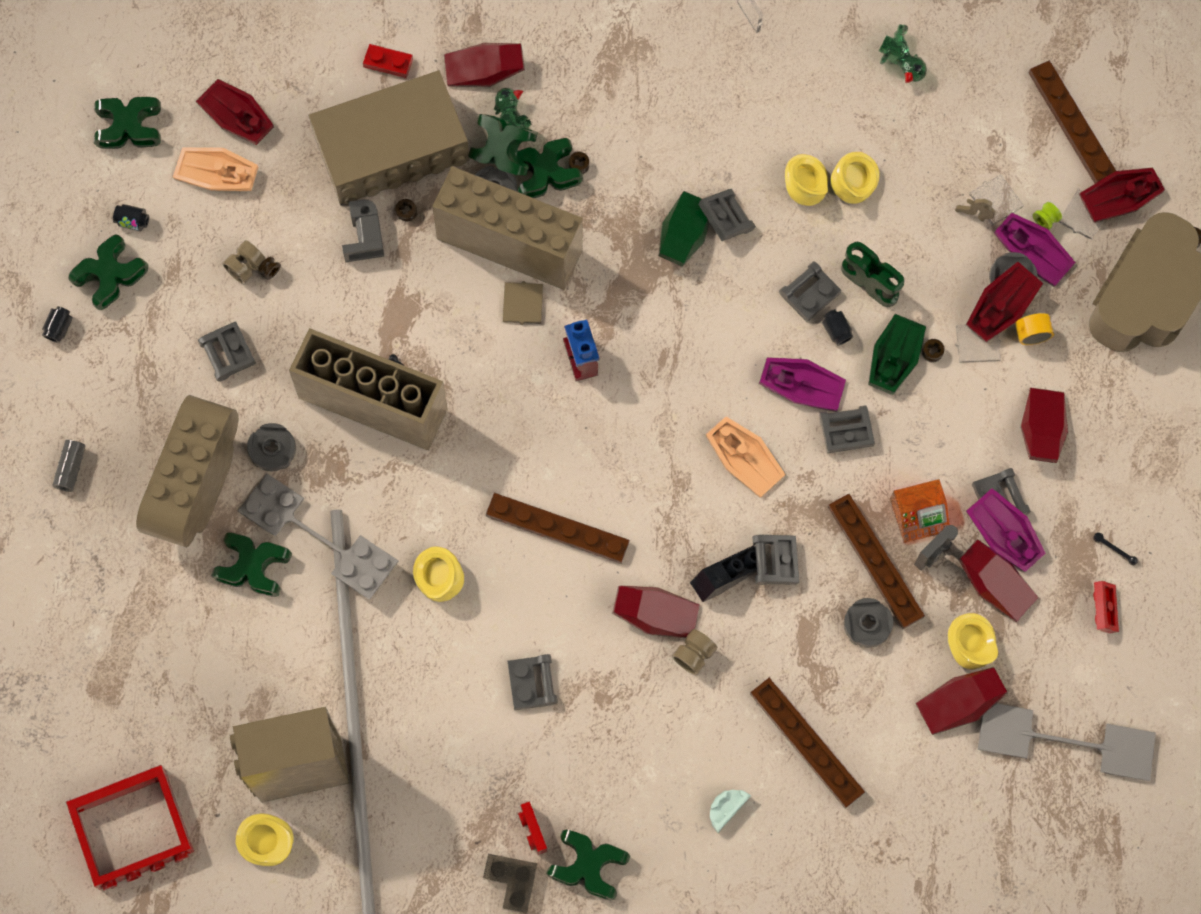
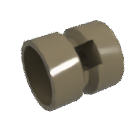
M247 240L236 249V255L231 254L222 263L226 271L241 284H245L253 276L252 271H258L260 265L266 259L260 250Z
M692 629L684 640L686 645H680L672 655V658L683 669L697 676L705 666L704 659L712 657L718 647L705 634Z

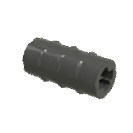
M65 440L52 484L54 488L73 492L83 459L85 444L74 440Z

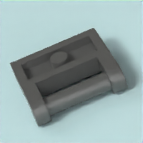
M732 189L703 198L698 204L721 241L743 233L747 234L756 228L753 221L748 219L735 199L736 194Z
M813 261L808 265V269L788 286L782 287L779 293L808 322L840 295L842 290L822 271L819 264ZM815 276L818 281L796 298L793 293Z
M236 321L198 339L200 346L205 349L215 370L214 376L218 382L224 381L229 376L256 364ZM219 340L230 363L229 366L223 367L213 346L215 341Z
M866 405L859 406V409L819 413L827 454L873 447L875 445ZM861 419V423L830 427L831 422Z
M1013 468L972 483V487L979 500L991 488L1005 498L999 482L1005 481L1016 508L1025 515L1031 512L1029 506L1025 505L1015 482Z
M953 525L946 526L920 552L914 565L920 571L925 566L931 568L937 562L942 552L950 549L952 540L958 535V529Z
M752 536L753 545H755L756 585L798 584L799 569L796 536ZM765 544L771 545L773 575L767 574Z
M550 654L507 661L514 711L558 703L557 695H554L550 668L552 658ZM533 666H540L544 697L537 698Z

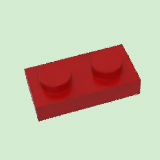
M369 44L363 61V68L407 78L413 61V55Z
M1105 581L1094 582L1093 597L1096 608L1095 623L1097 630L1110 634L1119 632L1116 585Z
M530 801L520 805L522 812H519L518 816L522 827L527 826L530 835L526 837L531 851L536 849L538 855L546 853L547 846Z

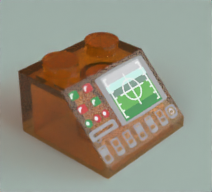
M940 479L893 491L890 501L904 543L938 535L946 526L950 525L947 501Z

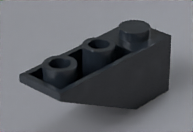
M755 545L702 569L694 577L690 584L702 602L722 594L757 572Z

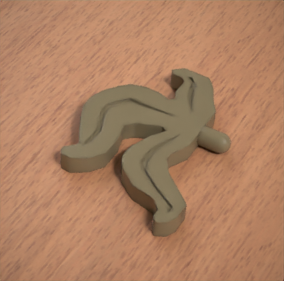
M967 199V203L971 204L970 206L957 205L955 209L956 212L976 215L979 210L978 219L982 222L985 219H993L995 216V210L992 208L993 203L987 199H976L975 201Z

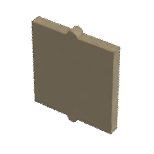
M522 281V283L505 282L503 322L520 323V325H524V323L541 324L543 284L526 283L525 281Z

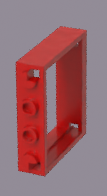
M162 765L66 802L94 887L99 890L113 889L118 886V882L125 879L127 882L142 877L141 873L151 870V872L159 871L166 867V863L173 860L175 863L181 862L194 852L167 772ZM159 782L181 845L101 876L80 813Z

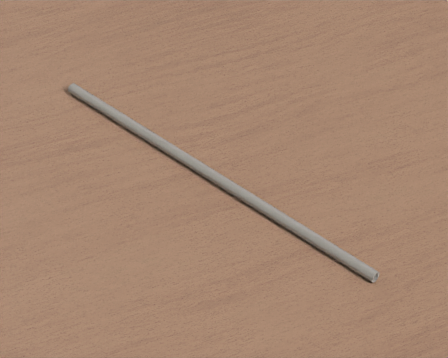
M332 510L330 514L333 544L342 550H346L342 510ZM333 549L334 564L336 568V566L341 561L342 556L340 553ZM336 578L362 913L375 914L349 586Z

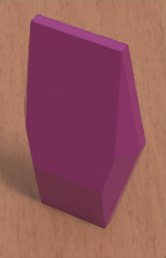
M1012 212L994 232L1009 252H1017L1027 256L1035 265L1037 276L1053 287L1057 285L1076 263L1047 228Z
M771 357L766 358L759 381L760 385L795 404L835 412L838 410L846 379L808 359Z
M993 488L966 510L988 546L1022 571L1026 572L1046 554L1028 517Z

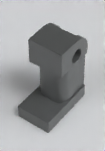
M370 200L349 202L352 224L357 229L358 243L342 245L345 263L385 257L376 205Z

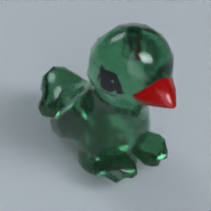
M900 24L898 30L894 33V38L886 35L879 49V52L884 54L880 64H884L888 60L899 65L905 75V83H910L911 81L919 82L925 78L927 66L924 60L918 57L917 54L914 56L910 54L908 44L904 38L908 31V26Z
M510 88L500 89L495 96V115L501 113L500 118L507 120L510 125L529 128L532 125L530 119L527 120L528 117L520 115L517 110L518 101L524 91L512 90Z

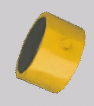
M1046 313L1032 314L1021 318L1015 323L1019 342L1022 345L1039 344L1053 338L1055 335L1050 315Z

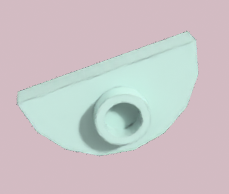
M729 790L722 792L715 798L711 805L709 817L712 827L717 833L751 797L750 794L743 790Z

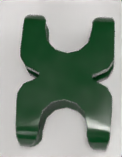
M134 97L126 107L118 98H105L95 101L94 111L101 118L113 119V124L109 128L95 132L94 144L102 149H119L125 146L128 139H131L133 145L138 148L154 147L161 143V135L158 130L141 125L142 121L147 117L156 116L160 113L161 102L157 98Z
M479 114L477 124L486 129L488 142L483 148L471 147L468 157L483 164H496L499 170L514 175L526 176L528 165L519 159L518 147L522 142H536L538 132L525 126L510 125L507 120L496 116Z
M561 138L549 141L543 146L542 153H539L532 147L518 150L519 159L528 165V171L533 174L531 179L519 185L518 192L531 198H538L547 193L548 185H551L555 190L563 191L581 184L583 175L578 168L564 169L557 164L560 159L570 155L572 152L571 140Z
M117 234L109 237L98 247V260L85 258L69 273V281L77 287H81L90 281L100 282V287L92 296L93 306L98 310H104L119 298L120 284L127 287L133 286L148 271L149 265L142 258H135L127 264L117 262L118 256L125 249L124 239Z
M857 241L848 245L845 259L841 266L844 276L859 287L864 286L868 295L882 306L891 307L895 305L899 299V291L904 286L903 275L886 262L881 263L877 254L865 244ZM852 251H861L863 257L861 258L855 254L852 255ZM850 264L855 271L849 270L847 265ZM890 278L896 279L898 284L895 285ZM882 291L889 295H893V298H884L882 295Z
M230 532L226 533L223 541L229 549L239 553V559L231 567H215L211 576L216 581L233 587H241L248 581L251 589L258 594L271 597L279 596L281 589L278 583L265 577V570L272 563H288L292 552L288 548L270 542L261 543L256 549L249 537Z
M567 829L562 830L560 835L561 841L575 850L577 859L573 865L568 867L551 865L547 869V876L567 886H576L581 880H585V889L589 894L609 901L615 900L617 896L616 889L602 881L600 870L609 863L626 865L631 858L630 854L610 844H601L596 850H592V841L588 836Z

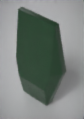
M686 191L682 192L662 222L659 257L683 267L704 244L710 222L698 205L702 198Z
M898 314L892 317L874 344L868 381L869 386L891 395L895 394L918 364L926 326Z

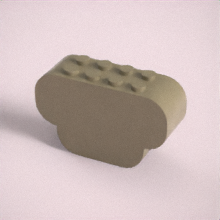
M1162 212L1150 217L1142 230L1136 229L1092 303L1096 307L1090 316L1089 328L1092 336L1099 343L1111 350L1126 352L1136 348L1140 342L1152 347H1164L1176 339L1201 300V253L1196 251L1199 238L1196 229L1190 222L1176 214Z
M188 395L184 399L138 510L136 527L140 533L187 548L194 540L196 533L203 532L210 520L232 463L234 453L233 441L239 422L237 410L192 395Z

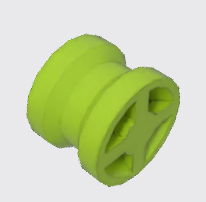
M1051 202L1043 204L1042 209L1036 210L1032 215L1036 224L1048 230L1052 228L1053 223H1057L1062 219L1060 210Z

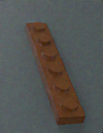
M1050 60L1031 68L1028 72L1094 184L1115 172L1114 166Z
M497 493L493 494L486 512V517L619 564H622L630 542L629 539Z
M847 494L829 504L830 512L902 629L925 617L924 613L851 495Z
M770 677L750 692L752 698L845 809L865 793Z

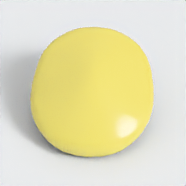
M851 152L844 155L835 166L831 176V186L834 193L841 200L850 204L865 201L878 185L880 176L878 166L869 155L863 152Z
M799 154L789 160L785 169V183L789 196L800 205L813 206L820 203L828 192V175L822 162L807 154Z
M434 546L424 550L416 558L413 566L414 580L427 598L437 602H444L452 599L461 591L464 585V572L458 559L451 551L444 547Z
M967 613L958 616L952 621L948 630V643L955 661L960 666L975 670L996 660L998 656L996 636L992 625L986 618L976 613Z
M259 813L247 817L240 824L236 833L235 843L238 852L246 861L260 866H275L282 863L291 853L294 836L291 827L284 820L270 814Z

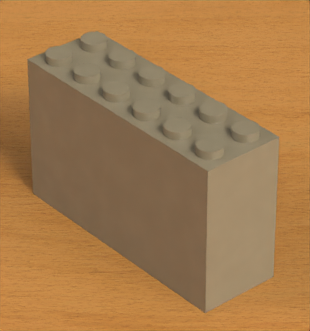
M440 70L308 115L314 138L340 205L349 204L351 201H357L366 196L373 197L379 194L380 191L396 189L403 183L419 181L423 176L439 174L446 168L451 166L459 167L470 160L468 157V140Z
M451 166L432 206L437 240L565 290L583 251L582 217Z
M309 328L289 369L299 399L428 451L448 410L443 381Z
M326 707L232 726L234 734L230 735L232 750H235L236 755H238V760H234L237 776L239 775L240 780H243L247 789H250V792L253 793L254 797L257 796L261 803L350 784L341 735Z

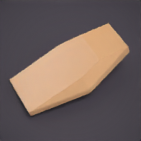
M182 148L173 178L211 191H251L259 167L257 164L225 148Z
M725 417L706 434L708 441L725 469L760 498L786 475L762 438L730 418Z

